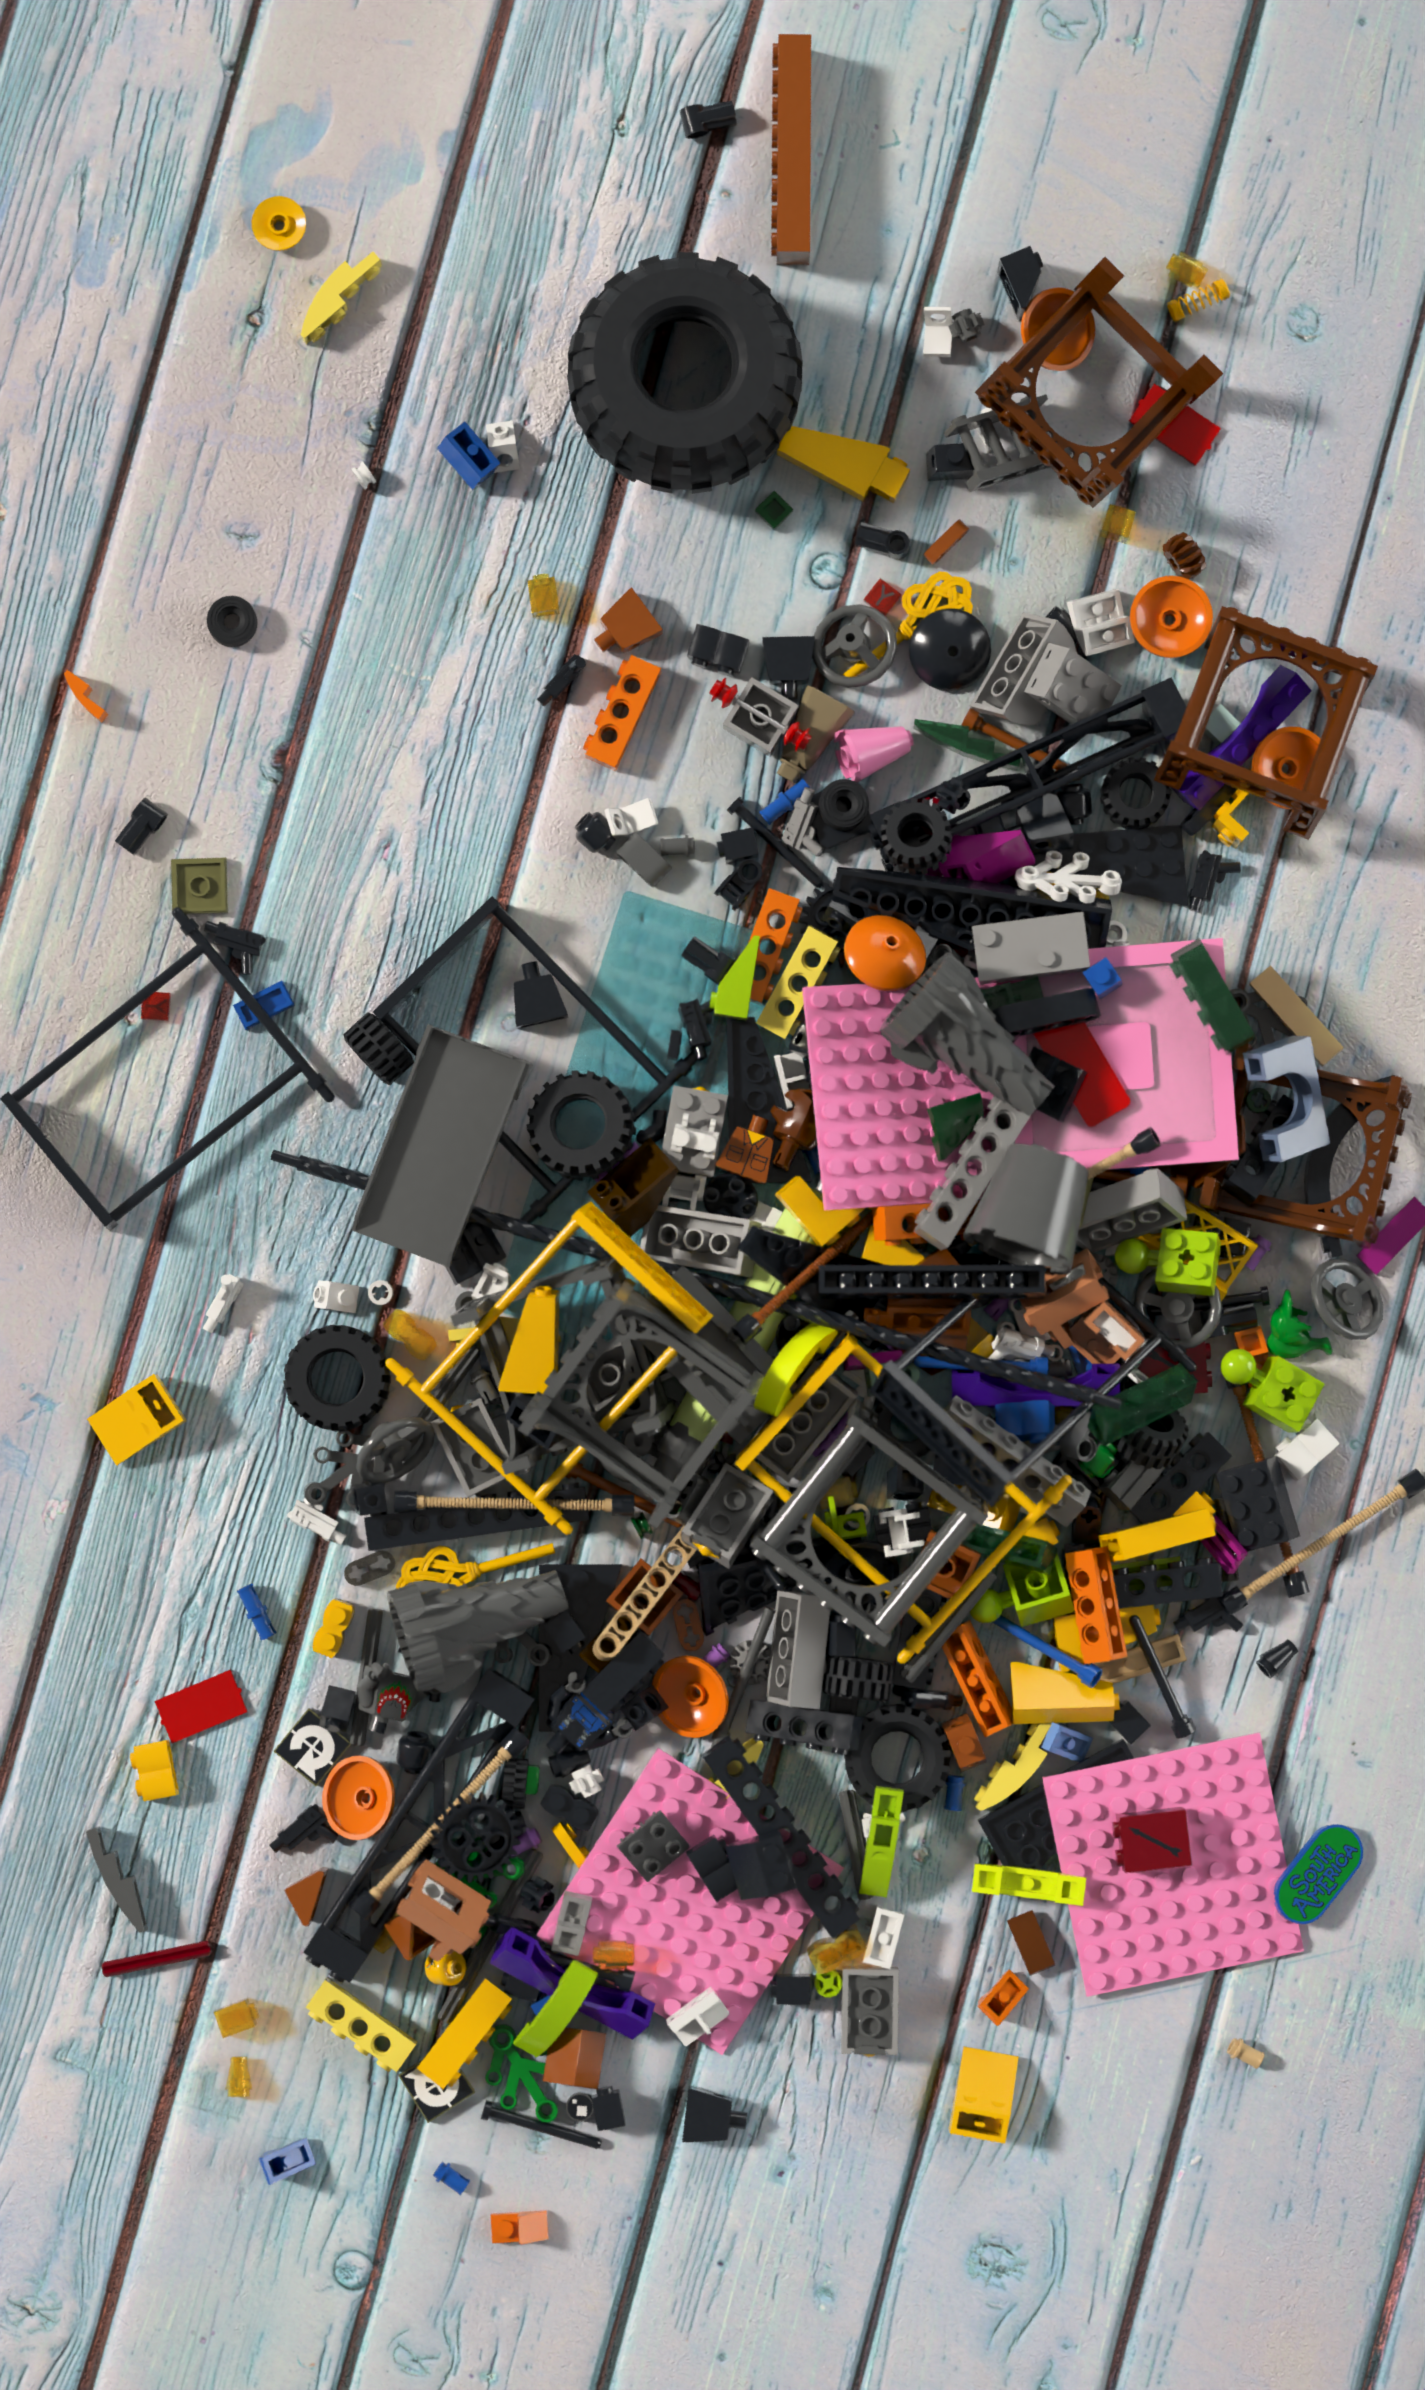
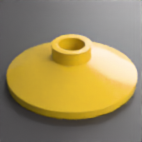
M274 196L265 199L256 207L252 215L251 226L255 238L261 245L271 250L283 251L294 247L302 239L306 230V218L302 208L294 200L284 196ZM277 222L285 224L282 230L275 229Z

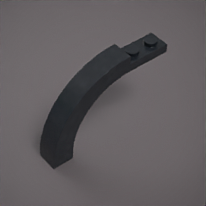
M1391 1076L1381 1078L1374 1082H1390ZM1341 1103L1326 1118L1330 1144L1308 1153L1304 1175L1306 1204L1313 1205L1331 1201L1330 1172L1333 1158L1344 1136L1358 1122L1356 1116ZM1357 1103L1358 1111L1363 1112L1371 1103H1365V1106ZM1326 1235L1320 1237L1323 1253H1328V1258L1343 1255L1339 1238Z

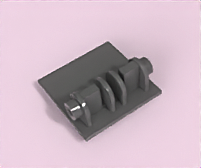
M661 1810L657 1813L654 1811L653 1815L645 1820V1824L640 1822L641 1827L639 1829L634 1827V1833L631 1832L624 1839L621 1838V1843L617 1845V1848L647 1882L691 1847Z

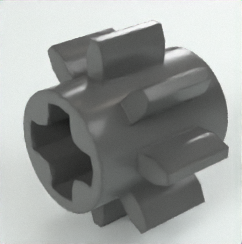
M971 308L952 316L953 322L949 325V329L953 338L958 337L961 338L962 342H968L981 335L979 329H982L981 327L985 324L981 314L972 313Z

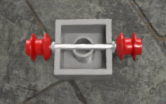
M752 677L740 696L737 695V684L732 687L726 685L727 678H724L722 682L719 680L715 682L709 693L713 696L711 702L719 699L722 701V708L730 706L731 703L733 705L723 723L724 730L769 757L783 736L785 746L792 743L795 745V752L799 748L805 750L812 738L808 734L810 728L805 731L799 729L800 722H796L789 727L797 714L799 705Z

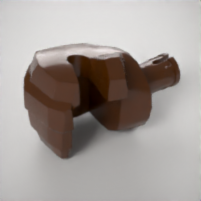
M796 1089L788 1091L784 1096L795 1104L794 1109L791 1111H785L775 1105L770 1110L777 1121L773 1134L782 1141L772 1163L781 1169L789 1170L798 1149L810 1151L818 1145L812 1090Z

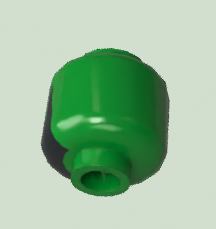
M1107 1438L1103 1444L1098 1446L1095 1456L1090 1461H1079L1078 1465L1090 1478H1104L1120 1462L1117 1455V1445Z

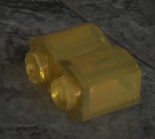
M395 1309L383 1322L384 1328L389 1335L398 1341L404 1342L407 1351L419 1360L427 1361L439 1347L435 1338L427 1331L418 1328L416 1321L402 1310Z
M852 1925L834 1939L826 1937L815 1941L808 1947L807 1953L817 1974H824L837 1968L842 1961L853 1960L861 1956L866 1951L867 1946L857 1926Z

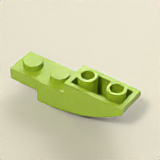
M881 1786L875 1787L859 1894L887 1898L904 1790Z

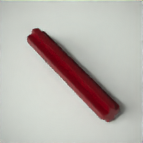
M202 1941L106 1961L102 1963V1973L104 1977H110L207 1957L211 1954V1946L209 1941Z

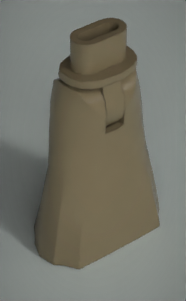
M807 685L793 724L800 722L799 729L803 731L810 728L808 734L812 738L805 750L799 748L795 752L794 744L784 745L782 758H780L782 764L777 774L796 784L800 775H805V771H808L814 765L829 743L834 739L835 732L841 730L855 711L818 689Z

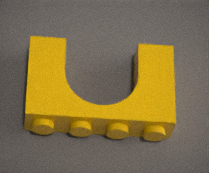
M795 1176L775 1193V1196L819 1246L824 1244L829 1246L840 1237L838 1232L845 1226L850 1228L861 1218L859 1214L865 1209L824 1211V1203L799 1176Z

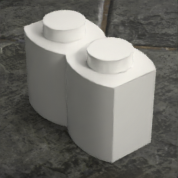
M1306 1419L1300 1432L1292 1440L1286 1437L1275 1447L1278 1452L1274 1457H1278L1281 1465L1297 1481L1327 1456L1339 1442L1318 1419H1314L1312 1422Z

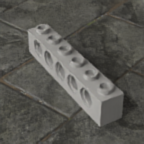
M993 1096L987 1106L990 1109L985 1118L982 1116L975 1124L973 1130L976 1133L972 1140L967 1139L958 1152L961 1154L960 1159L956 1164L953 1162L944 1174L947 1178L942 1187L938 1185L929 1198L932 1203L927 1210L924 1208L915 1220V1223L918 1225L913 1232L940 1250L949 1247L993 1177L1008 1146L1015 1142L1030 1116L1017 1111L1011 1105L1002 1102L995 1096ZM997 1116L1005 1119V1129H1000L997 1126ZM983 1139H987L991 1143V1152L983 1150L981 1145ZM968 1162H973L976 1165V1175H971L968 1172ZM954 1185L961 1187L963 1191L961 1199L954 1196L952 1192ZM939 1208L947 1211L948 1220L946 1222L938 1217Z
M957 1395L943 1409L1008 1472L1032 1450L1018 1440L1014 1434L1008 1433L997 1425L993 1419L986 1417L973 1408L969 1402L962 1400ZM1041 1456L1013 1484L1034 1503L1038 1504L1044 1497L1043 1493L1050 1485L1054 1486L1062 1476L1067 1474L1060 1467L1053 1465ZM1072 1478V1483L1062 1493L1063 1497L1056 1505L1052 1504L1046 1510V1513L1067 1527L1085 1508L1091 1491L1081 1482Z

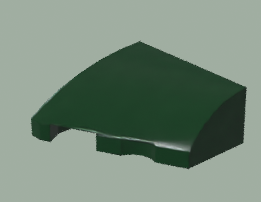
M980 1093L927 1109L935 1135L931 1139L938 1161L945 1160L973 1131L975 1124L983 1116V1102Z

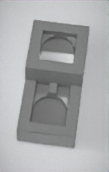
M569 1891L564 1892L551 1950L579 1956L592 1904L591 1896Z

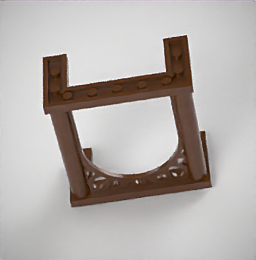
M1106 257L1074 288L1075 292L1007 363L1004 361L975 391L979 401L985 407L991 408L998 415V419L1004 426L1010 427L1018 434L1022 444L1031 447L1038 454L1039 460L1044 465L1050 466L1057 473L1059 480L1065 485H1070L1077 492L1078 498L1092 508L1125 479L1122 476L1123 472L1188 404L1191 405L1224 374L1206 355H1202L1186 370L1109 294L1124 275ZM1092 309L1171 385L1123 437L1102 446L1078 445L1056 433L1044 419L1036 396L1037 376L1044 360ZM1024 378L1028 380L1029 387L1021 385L1025 381ZM1015 393H1024L1029 397L1030 401L1027 405L1019 406L1011 397ZM1031 411L1034 414V420L1025 412ZM1064 449L1071 450L1073 453V457L1071 458L1070 455L1064 451ZM1082 453L1087 454L1091 459V468L1087 472L1078 463L1079 456ZM1097 453H1102L1106 456V458L1100 460V464Z
M1222 606L1205 642L1204 648L1208 649L1176 737L1174 741L1171 740L1156 772L1154 781L1180 790L1189 770L1292 809L1283 830L1309 840L1326 811L1329 800H1326L1362 698L1373 680L1378 666L1372 664L1366 658L1351 656L1340 648L1325 646L1314 638H1304L1294 634L1288 628H1278L1268 624L1262 618H1252L1242 614L1236 608ZM1243 637L1253 641L1255 652H1245L1241 647L1240 639ZM1261 645L1266 646V647H1269V648H1271L1272 650H1270V651L1263 650V649L1261 648ZM1236 653L1240 658L1233 660L1230 657ZM1258 659H1278L1294 664L1313 678L1324 696L1327 710L1326 725L1302 790L1198 750L1222 684L1230 673L1247 662ZM1312 664L1321 667L1322 670L1318 671L1312 667ZM1328 672H1334L1341 675L1338 683L1328 684L1323 680V676Z
M1238 1041L1232 1069L1238 1075L1234 1088L1235 1113L1243 1116L1251 1080H1248L1243 1053L1253 1050L1249 1043ZM1317 1069L1321 1096L1331 1098L1346 1106L1358 1119L1365 1135V1163L1360 1176L1352 1187L1334 1200L1321 1204H1300L1259 1194L1254 1202L1247 1206L1222 1189L1226 1181L1223 1175L1231 1165L1229 1163L1214 1175L1213 1178L1205 1176L1199 1204L1210 1213L1219 1215V1211L1270 1222L1352 1241L1358 1247L1370 1250L1371 1243L1376 1244L1378 1239L1377 1217H1382L1384 1214L1386 1201L1382 1200L1384 1189L1389 1190L1392 1174L1388 1172L1391 1162L1396 1163L1399 1147L1395 1146L1397 1135H1403L1405 1120L1401 1118L1403 1110L1409 1109L1412 1093H1410V1089L1402 1077L1392 1075L1390 1082L1381 1083ZM1284 1075L1268 1081H1258L1293 1089L1291 1083ZM1357 1103H1361L1364 1106L1365 1103H1371L1363 1112L1357 1109ZM1381 1110L1385 1113V1119L1381 1124L1377 1126H1369L1366 1119L1371 1112ZM1384 1130V1132H1382L1378 1136V1139L1380 1141L1377 1143L1373 1142V1133ZM1370 1160H1374L1376 1162V1165L1374 1167L1368 1166V1162ZM1368 1173H1374L1373 1179ZM1362 1184H1367L1369 1186V1189H1365L1366 1195L1368 1196L1367 1200L1362 1194L1359 1193V1189ZM1349 1197H1356L1361 1201L1363 1210L1358 1212V1215H1353L1348 1211L1346 1202ZM1335 1205H1339L1344 1217L1338 1216L1339 1212L1331 1213L1332 1208Z

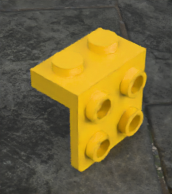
M1237 789L1231 796L1234 799L1232 804L1226 801L1213 816L1216 821L1211 826L1219 833L1217 837L1227 847L1232 845L1235 849L1249 834L1245 828L1230 816L1236 807L1250 794L1240 789Z

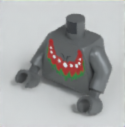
M378 1662L373 1663L371 1666L365 1665L363 1679L356 1687L359 1709L373 1715L368 1730L380 1734H385L389 1719L403 1722L418 1702L430 1693H441L435 1688L423 1692L417 1691L410 1676L393 1672L388 1663H384L381 1667Z

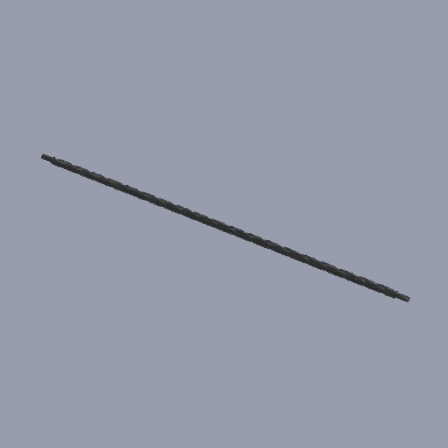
M273 1150L271 1154L272 1161L296 1167L297 1171H304L310 1175L333 1182L344 1183L364 1191L370 1176H366L358 1171L326 1164L320 1160L303 1155L297 1157L277 1150ZM476 1206L473 1207L468 1220L475 1224L507 1231L516 1236L548 1244L561 1232L541 1225L529 1224L526 1221L504 1214L489 1212ZM571 1236L560 1248L577 1254L588 1255L597 1260L611 1257L598 1242L582 1237ZM655 1261L670 1276L681 1268L667 1262ZM689 1270L709 1292L726 1298L754 1304L762 1308L775 1297V1295L765 1291L736 1285L724 1279ZM792 1299L786 1300L780 1307L778 1306L776 1311H773L788 1316H795L801 1320L824 1327L836 1328L848 1334L879 1341L906 1351L921 1339L918 1336L902 1334L894 1329L874 1323L861 1322L853 1317L818 1309L812 1305ZM935 1341L921 1353L929 1358L961 1365L973 1371L1005 1378L1011 1382L1034 1389L1046 1390L1052 1394L1089 1404L1095 1403L1115 1410H1120L1121 1399L1095 1392L1096 1389L1069 1383L1063 1379L1040 1372L1028 1371L1022 1367L999 1360L987 1359L981 1355L955 1347L943 1346Z

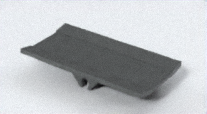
M683 1265L671 1277L713 1315L711 1320L696 1334L751 1374L757 1370L765 1376L774 1359L754 1338L745 1345L738 1336L733 1334L731 1327L737 1323L736 1319ZM654 1295L648 1298L652 1303L686 1326ZM626 1319L623 1324L630 1330L629 1320ZM636 1319V1330L639 1332L645 1331L647 1328L644 1326H639L641 1322L638 1319ZM638 1339L657 1359L669 1347L657 1341ZM679 1353L665 1367L716 1421L719 1420L736 1397L735 1393ZM796 1382L789 1389L791 1394L799 1387ZM757 1393L741 1416L735 1418L726 1430L738 1444H741L771 1415L754 1408L753 1405Z

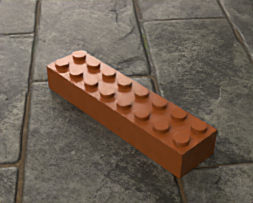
M778 34V43H773L772 68H778V70H773L772 95H777V97H772V122H777V124H772V148H777V151H772V175H777V179H772L771 202H777V206H772L771 229H777V233H772L771 256H777L776 265H809L811 34Z

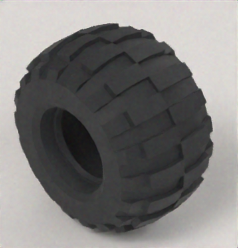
M678 252V258L660 260L659 255L638 262L639 267L626 274L622 270L604 284V290L597 298L593 297L589 300L579 316L580 323L570 341L567 375L571 406L577 424L581 426L587 437L588 444L596 454L611 463L617 473L632 482L639 480L651 485L652 490L672 493L673 489L692 490V494L712 491L713 486L726 482L732 485L749 476L750 470L759 463L767 462L779 448V443L785 433L791 429L797 414L799 398L802 392L803 360L800 342L797 340L793 329V321L784 305L777 302L771 295V289L756 275L752 274L749 277L739 271L738 264L718 256L716 262L701 259L698 252ZM681 321L697 322L713 327L724 338L731 353L732 370L725 389L711 403L693 410H676L654 400L643 387L637 368L639 351L647 336L660 326Z

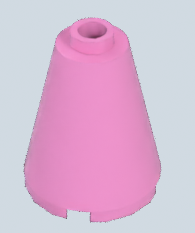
M903 726L842 729L835 732L834 743L839 742L840 750H836L835 753L845 779L851 778L852 781L857 783L910 753L911 746L914 744L911 732L905 730Z

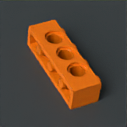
M633 655L630 656L628 661L623 660L617 673L621 678L617 686L612 684L606 696L609 704L605 711L602 709L599 711L594 723L598 726L594 736L588 735L583 749L586 750L585 756L587 759L615 772L661 675L660 667ZM629 681H636L639 683L640 689L637 693L630 694L624 689L625 685ZM617 706H625L629 710L625 718L619 719L614 716L613 711ZM614 731L617 734L616 741L605 743L602 740L604 732Z
M771 888L767 891L750 937L751 940L754 935L760 936L755 967H762L766 971L764 979L760 981L753 979L750 1001L762 1005L764 999L768 1001L774 985L769 983L773 973L778 975L784 959L779 958L782 948H789L793 933L789 932L792 922L798 923L803 910L802 907L798 906L800 899ZM774 915H780L784 918L785 925L780 929H775L769 923L770 918ZM771 941L775 944L776 950L770 955L763 954L760 950L761 943Z
M980 1200L976 1202L956 1235H960V1240H964V1231ZM931 1203L872 1207L874 1241L885 1240V1246L902 1245L901 1239H910V1244L927 1243L925 1239L913 1231L918 1225L915 1223L917 1216L924 1208L927 1210ZM943 1208L938 1209L940 1220L944 1222L948 1220V1213ZM904 1218L908 1224L906 1231L902 1227Z
M1108 1546L1065 1553L1066 1569L1069 1574L1071 1597L1075 1608L1076 1625L1079 1631L1080 1649L1084 1664L1112 1661L1127 1657Z
M968 1620L955 1629L943 1644L942 1649L984 1737H987L1013 1724L1012 1707L971 1621Z

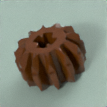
M1187 533L1176 534L1163 545L1167 563L1177 576L1193 579L1206 568L1202 550L1198 547L1197 542L1193 540L1192 536Z

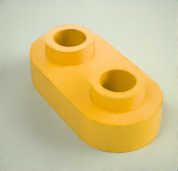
M559 1822L551 1829L574 1863L580 1868L590 1852L585 1846L580 1848L574 1839L578 1836L569 1823L563 1825Z

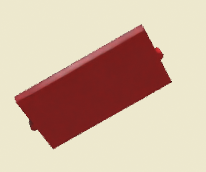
M1154 383L1145 398L1139 400V406L1129 422L1135 425L1166 391ZM1186 406L1157 436L1156 440L1196 466L1206 450L1209 451L1211 449L1210 444L1221 428L1189 406Z
M231 1669L155 1701L162 1718L160 1723L165 1726L171 1743L248 1712L241 1696L242 1689L238 1688Z

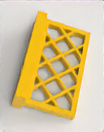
M1185 1199L1186 1214L1195 1213L1200 1216L1201 1225L1185 1228L1184 1221H1182V1229L1179 1230H1203V1232H1206V1229L1217 1227L1223 1231L1224 1240H1220L1221 1246L1226 1245L1228 1258L1219 1259L1218 1265L1230 1263L1231 1273L1226 1280L1219 1276L1216 1277V1286L1219 1289L1222 1301L1227 1294L1228 1288L1257 1249L1258 1244ZM1148 1233L1135 1239L1143 1241L1151 1250H1159L1161 1233ZM1241 1242L1249 1247L1244 1255L1232 1257L1229 1244ZM1187 1259L1183 1263L1188 1264L1192 1259ZM1239 1261L1237 1265L1234 1267L1233 1262Z

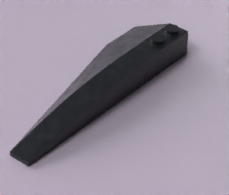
M837 867L833 895L864 908L868 907L876 910L881 915L905 921L906 924L916 929L919 926L933 936L971 951H975L972 926L1077 912L1084 913L1088 949L1106 947L1112 914V904L1109 899L1095 898L1092 903H1083L1077 896L1068 893L1066 901L1058 902L1040 889L1027 891L1014 885L924 874L910 875V873Z

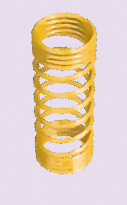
M1220 278L1212 282V287L1206 285L1205 290L1199 288L1198 293L1192 291L1191 296L1185 294V300L1179 297L1178 302L1175 299L1168 302L1167 307L1172 319L1177 322L1185 318L1180 305V299L1185 303L1189 314L1192 315L1187 303V296L1193 302L1196 312L1199 311L1193 293L1198 296L1203 309H1205L1200 290L1204 292L1209 305L1212 306L1207 286L1213 292L1217 303H1219L1218 297L1222 301L1230 298L1229 289L1225 281Z

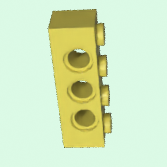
M812 925L808 926L756 1024L784 1039L789 1034L794 1036L797 1027L801 1024V1021L797 1020L801 1011L804 1010L803 992L794 988L793 979L795 976L800 975L807 979V987L821 986L828 974L823 971L828 961L834 963L841 950L837 947L839 940ZM810 951L819 953L821 957V962L816 967H812L806 962V955ZM783 1000H790L794 1004L793 1014L784 1015L780 1011L779 1006Z
M328 1977L306 2006L310 2010L308 2013L310 2017L319 2023L325 2021L332 2026L331 2031L343 2040L346 2037L355 2042V2049L366 2056L369 2053L378 2059L376 2063L388 2072L392 2069L397 2072L418 2042ZM332 2004H341L345 2009V2015L340 2018L334 2017L330 2012ZM356 2020L365 2021L368 2026L367 2032L364 2034L356 2033L353 2029V2022ZM386 2036L390 2040V2048L387 2050L379 2049L375 2043L376 2038Z

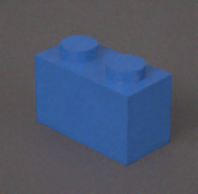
M465 421L446 435L437 447L472 490L489 478L501 464Z

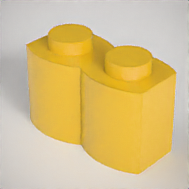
M337 1598L327 1605L323 1615V1626L317 1631L313 1640L314 1652L330 1658L335 1657L340 1652L345 1639L344 1631L350 1626L354 1618V1605Z
M169 1740L134 1746V1752L130 1753L132 1768L137 1769L139 1774V1780H135L138 1797L142 1796L145 1802L179 1795Z

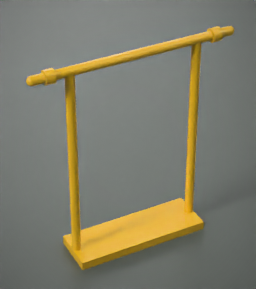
M591 1201L573 1214L572 1220L423 1384L414 1378L415 1374L408 1367H402L394 1358H388L385 1362L386 1367L397 1376L396 1380L403 1387L405 1385L409 1387L545 1515L544 1519L551 1526L554 1524L566 1535H570L573 1532L572 1525L562 1517L563 1513L556 1506L551 1507L544 1499L588 1451L578 1445L537 1491H534L520 1476H515L514 1472L505 1475L501 1465L504 1461L430 1392L579 1227H582L695 1334L711 1320L713 1315ZM668 1347L598 1423L605 1432L673 1360L678 1352Z
M848 1334L792 1395L777 1417L773 1416L738 1454L735 1464L741 1470L747 1468L785 1503L792 1494L753 1459L850 1353L878 1377L883 1366L857 1344L858 1339L852 1334ZM1069 1475L1062 1476L1054 1486L1050 1485L1043 1493L1044 1497L1038 1504L1034 1503L1016 1485L1012 1484L1007 1488L1005 1492L1029 1513L932 1619L915 1604L910 1607L907 1613L920 1623L923 1628L917 1635L913 1634L906 1642L907 1646L897 1656L899 1663L905 1664L915 1653L918 1654L926 1646L925 1642L1046 1510L1052 1504L1056 1505L1063 1497L1062 1493L1072 1483V1478ZM813 1514L811 1527L876 1585L889 1582L822 1520ZM884 1591L888 1596L891 1594L889 1591Z

